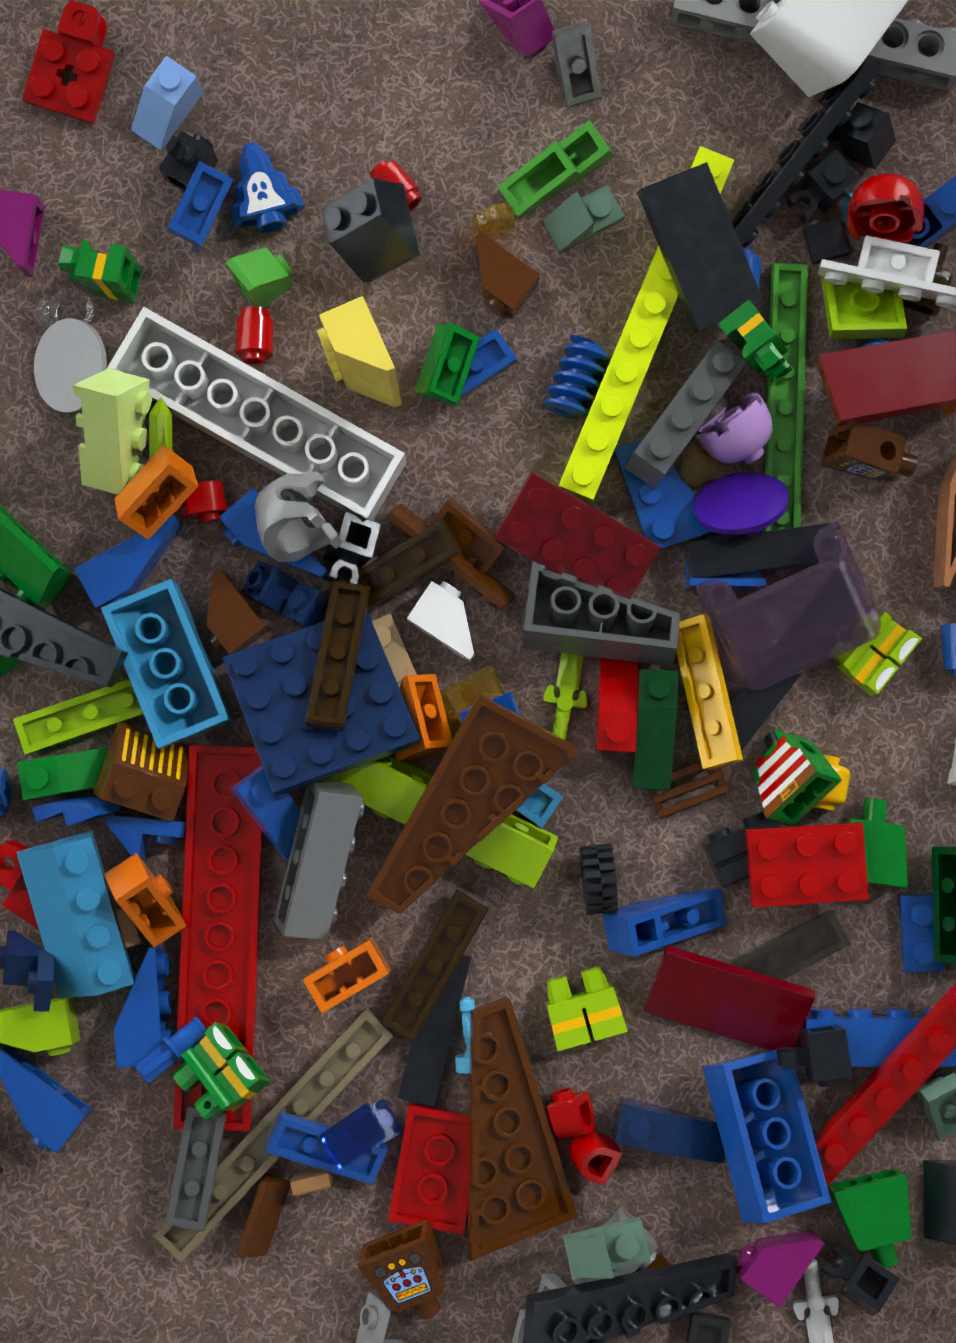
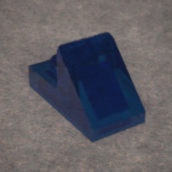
M383 1098L370 1106L368 1103L362 1105L323 1132L319 1137L337 1168L341 1170L397 1138L404 1131Z

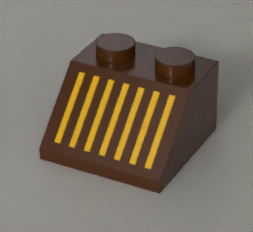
M118 721L93 794L102 800L173 822L186 787L189 745L179 742L158 749L151 732Z

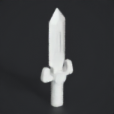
M813 1259L803 1274L806 1299L796 1300L792 1303V1306L799 1320H804L805 1309L807 1307L810 1309V1314L806 1318L809 1343H834L830 1315L825 1314L823 1309L827 1305L831 1315H837L839 1300L835 1295L822 1296L817 1260Z

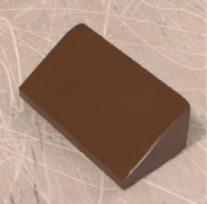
M269 1173L264 1174L236 1251L238 1257H255L267 1254L290 1188L289 1180Z

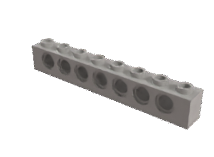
M675 0L669 23L760 45L750 35L759 22L756 17L769 2L774 1L777 4L780 1L718 0L719 4L712 5L706 0ZM749 6L755 12L746 13L740 7ZM895 18L865 59L872 58L882 67L877 74L951 91L956 84V29L927 26L917 19L903 20ZM883 40L893 42L896 48L886 46ZM919 49L927 50L931 57L922 55Z

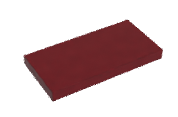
M956 330L821 354L816 361L838 427L956 405Z
M667 945L647 995L644 1012L773 1050L789 1046L794 1047L800 1034L799 1029H802L815 1000V990Z

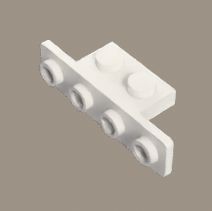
M866 235L858 266L824 259L821 260L817 274L825 276L824 281L831 284L846 285L847 281L862 284L861 289L868 292L883 293L884 289L899 292L898 297L905 300L920 301L921 297L936 300L935 304L939 307L956 309V288L932 283L940 254L938 250Z

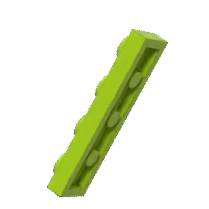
M128 679L114 684L113 687H104L14 718L13 721L24 755H30L117 725L118 721L126 722L143 716L144 713L131 681Z

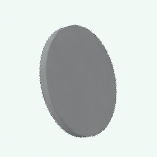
M67 318L51 325L41 337L35 353L34 376L41 397L51 408L65 413L82 411L81 397L74 396L73 385L106 370L107 357L100 335L90 324L82 320Z

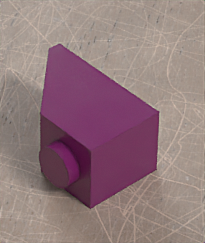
M542 0L480 1L482 7L513 49L524 56H534L543 52L547 48V44L553 40L551 31L554 28Z
M0 190V244L25 276L33 277L45 206L37 195Z
M812 1230L758 1238L753 1246L747 1244L741 1250L737 1258L739 1266L736 1271L742 1281L780 1308L825 1243Z

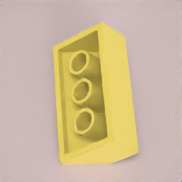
M361 296L320 314L319 317L323 328L316 331L335 381L338 382L343 379L348 390L396 408L402 405L395 367L364 297Z

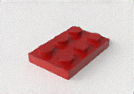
M863 822L745 829L751 907L869 900Z
M409 1103L388 1221L412 1225L428 1218L434 1230L464 1235L469 1194V1113Z

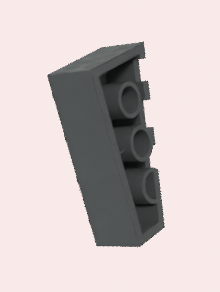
M532 562L522 648L672 666L678 645L680 613L634 597L630 600L614 594L612 589L600 585L596 588L577 581L575 576L564 572L560 575L545 570L544 565Z

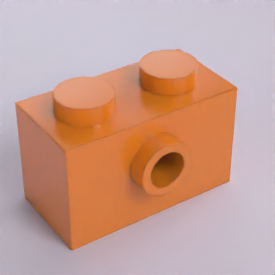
M163 445L114 498L118 519L149 540L198 487L193 466Z
M137 853L104 874L115 901L154 948L186 927L174 900L170 896L174 893L171 886L162 874L155 877Z
M372 936L350 950H347L345 945H342L324 957L328 963L309 973L303 979V982L321 1013H324L388 975L391 967Z

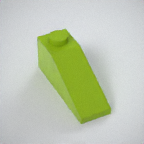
M73 997L51 999L49 1012L33 1011L34 1003L0 1009V1043L31 1052L47 1050L48 1056H55L70 1052V1045L80 1040Z

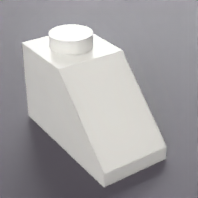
M431 581L407 617V620L410 624L448 649L471 662L474 658V651L464 602L459 599L461 592L445 581H442L440 586Z

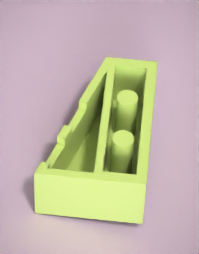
M106 369L73 385L74 396L81 397L82 414L78 413L76 415V426L84 428L85 444L81 443L78 446L82 485L118 495L143 468L142 454L148 441V430L145 429L146 414L149 412L152 403V395L149 392L150 379Z

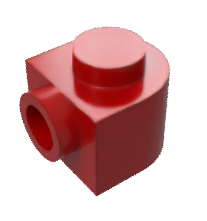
M197 482L198 487L180 506L182 517L198 518L201 524L220 521V514H224L227 511L223 482Z
M564 1088L551 1093L553 1102L547 1106V1119L551 1131L555 1132L558 1138L565 1139L589 1135L593 1132L595 1116L588 1090L574 1092L573 1088Z
M596 1131L589 1135L575 1137L569 1147V1156L582 1176L588 1181L605 1186L610 1175L617 1168L623 1154L611 1136Z

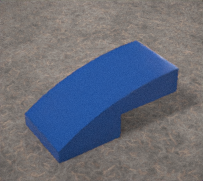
M80 796L33 807L32 810L36 822L64 815L68 827L119 811L120 807L118 804L102 800L98 797Z

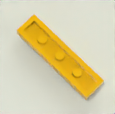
M701 614L680 621L676 653L702 768L710 770L743 761L710 616Z

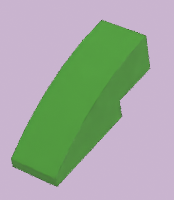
M587 121L561 143L553 142L497 187L516 216L521 217L588 176L615 157L597 128L590 121Z

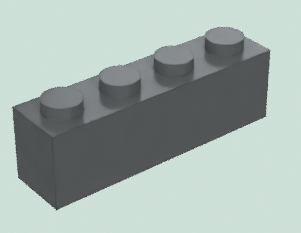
M716 340L634 451L625 469L656 489L736 380L747 361Z
M321 780L306 787L274 917V922L283 936L327 940L330 927H333L336 923V902L339 892H342L345 888L347 859L352 856L355 849L354 831L356 823L362 819L364 813L363 797L352 784Z

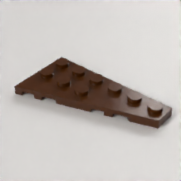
M479 693L366 896L401 914L450 867L457 864L478 842H481L517 810L540 786L548 782L560 768L578 755L581 749Z
M503 997L471 1009L468 1257L473 1261L578 1217L513 1006L508 997Z

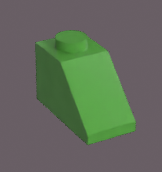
M266 247L233 257L225 262L236 286L254 307L265 308L293 286L289 276L293 271L280 254L274 257Z

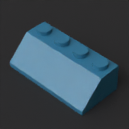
M169 579L101 607L116 647L128 652L124 661V667L158 749L201 736L235 721L180 584L173 579Z
M93 830L18 851L16 854L45 951L54 956V982L59 998L97 996L133 985L134 970L116 917L115 905L104 876L105 871Z

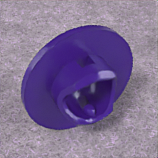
M742 472L723 476L707 484L695 497L693 508L697 521L706 529L721 534H745L750 537L761 532L783 516L789 504V497L785 485L777 478L763 473Z

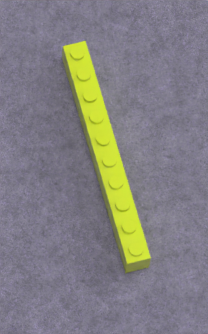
M700 146L691 168L707 162L721 195L734 159ZM659 246L558 487L591 506L679 296Z

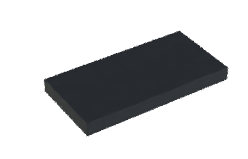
M707 162L641 188L637 192L694 333L720 323L747 300H750L755 308L764 304Z

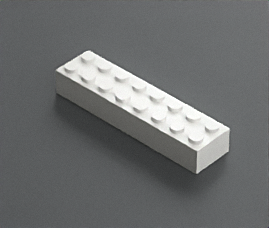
M145 307L142 308L107 369L150 379L149 392L152 395L153 401L157 402L161 397L174 416L281 476L286 474H303L311 471L322 474L326 483L319 486L315 493L316 496L344 512L370 521L374 520L407 463L404 452Z

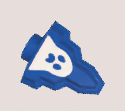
M257 142L243 145L239 163L242 179L235 187L237 201L231 206L234 227L257 226L258 232L262 234L284 229L287 226L286 217L296 214L305 208L299 190L289 186L285 174L273 170L269 155Z

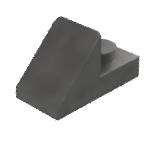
M584 21L551 31L556 55L552 60L567 107L602 97L590 24Z

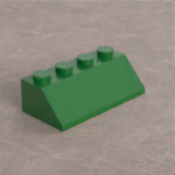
M0 505V580L6 582L10 579L19 588L15 592L19 598L47 609L77 576Z

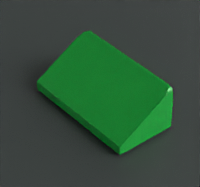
M451 322L438 324L419 376L415 393L456 407L480 337Z

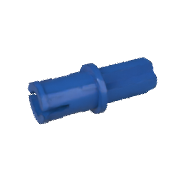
M194 1017L191 1022L169 1039L166 1036L162 1038L164 1043L136 1064L137 1072L147 1083L152 1082L177 1061L182 1063L184 1059L181 1054L190 1048H194L206 1036L204 1032L207 1029L197 1017Z

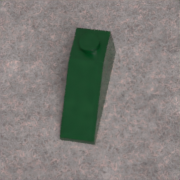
M640 669L638 673V715L636 750L633 753L632 789L670 791L677 716L678 671Z

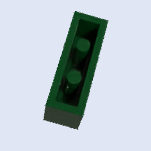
M933 846L934 962L956 964V846Z

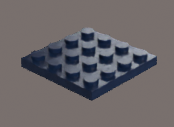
M368 611L344 732L307 727L305 725L325 621L222 657L274 798L420 744V737Z

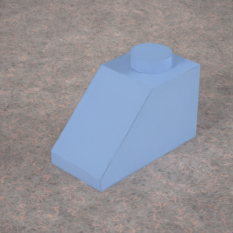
M166 56L144 86L131 131L162 151L203 94L197 76Z

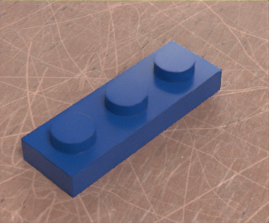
M282 1111L279 1112L265 1145L267 1153L371 1185L374 1184L388 1151L384 1143Z

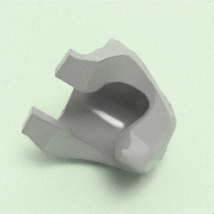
M314 471L303 474H286L273 480L259 492L255 503L258 533L267 554L278 562H294L330 544L337 549L343 543L331 524L325 523L326 521L318 509L308 504L319 486L326 483L322 474ZM302 517H308L315 528L306 526Z

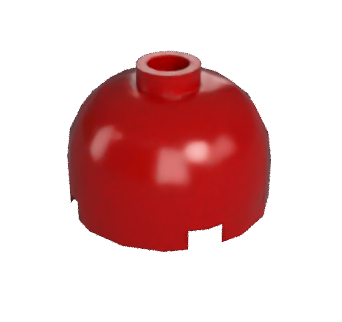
M879 174L869 177L857 187L851 197L847 212V229L858 240H860V235L863 237L867 235L906 244L912 240L913 233L916 231L920 233L923 228V196L915 183L904 176Z

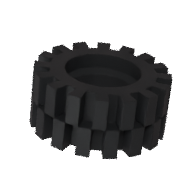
M609 843L580 846L581 877L586 914L618 912L617 877L615 874L612 845Z

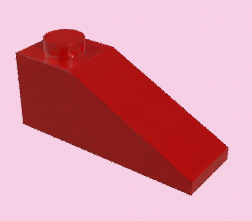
M600 658L594 751L634 753L636 750L638 715V662Z

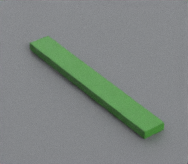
M771 263L768 324L787 348L788 352L782 356L792 370L776 383L767 375L766 405L772 417L773 430L770 439L764 445V474L777 478L785 485L788 491L789 504L783 516L762 530V532L801 527L808 264Z

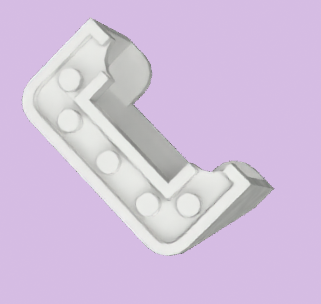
M782 0L777 4L771 1L758 13L756 19L759 22L750 35L800 89L810 97L848 79L859 68L908 0Z

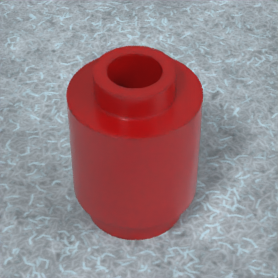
M382 161L370 172L371 179L375 178L404 184L410 213L420 204L422 197L418 193L419 187L396 161L389 163Z
M245 307L241 309L240 316L237 318L236 355L242 358L246 364L262 365L265 363V359H270L273 356L274 321L270 318V311L268 309Z

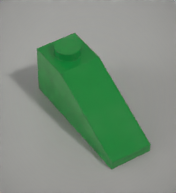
M109 747L17 762L23 800H38L94 789Z

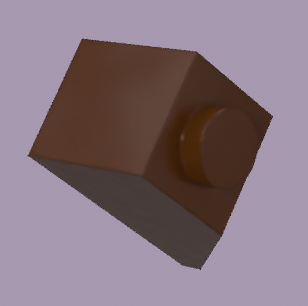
M479 231L475 237V248L483 298L487 300L485 305L497 316L502 317L506 314L513 319L538 286L540 274Z
M220 568L216 569L212 577L206 622L207 627L212 632L208 639L221 655L226 651L230 655L246 649L269 631V629L225 572Z

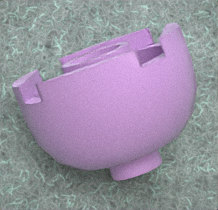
M752 393L740 398L739 401L742 406H736L725 412V407L699 429L701 434H697L696 438L712 458L723 463L734 464L744 460L746 464H749L765 453L763 446L770 439L773 426L769 409L759 393Z

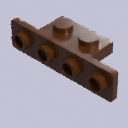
M452 498L445 502L430 525L403 504L390 510L387 518L393 522L394 528L406 537H413L436 522L445 520L463 552L445 563L451 568L452 575L463 583L471 584L480 592L481 598L493 607L504 609L514 600L516 595L488 573L508 546L493 537L494 532Z

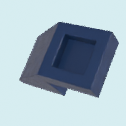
M259 560L254 569L249 572L246 583L241 591L242 594L305 627L315 625L329 600V596L323 592L301 583L278 568Z
M8 931L6 946H0V969H4L3 985L27 986V995H34L33 1011L49 1012L54 981V956L18 932Z

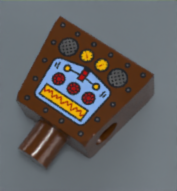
M863 422L836 427L829 431L820 466L880 481L896 474L911 477L916 469L918 458L915 455L904 452L906 445L905 437ZM843 442L847 443L846 449H841Z
M428 1218L362 1245L358 1268L391 1311L400 1312L414 1306L420 1318L424 1320L432 1318L440 1311L441 1305L436 1297H439L444 1292L446 1272Z

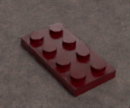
M532 471L529 473L493 535L496 540L538 564L544 565L545 568L554 573L562 575L564 572L577 577L579 582L596 588L600 585L612 589L614 594L628 599L632 597L661 548L648 538Z

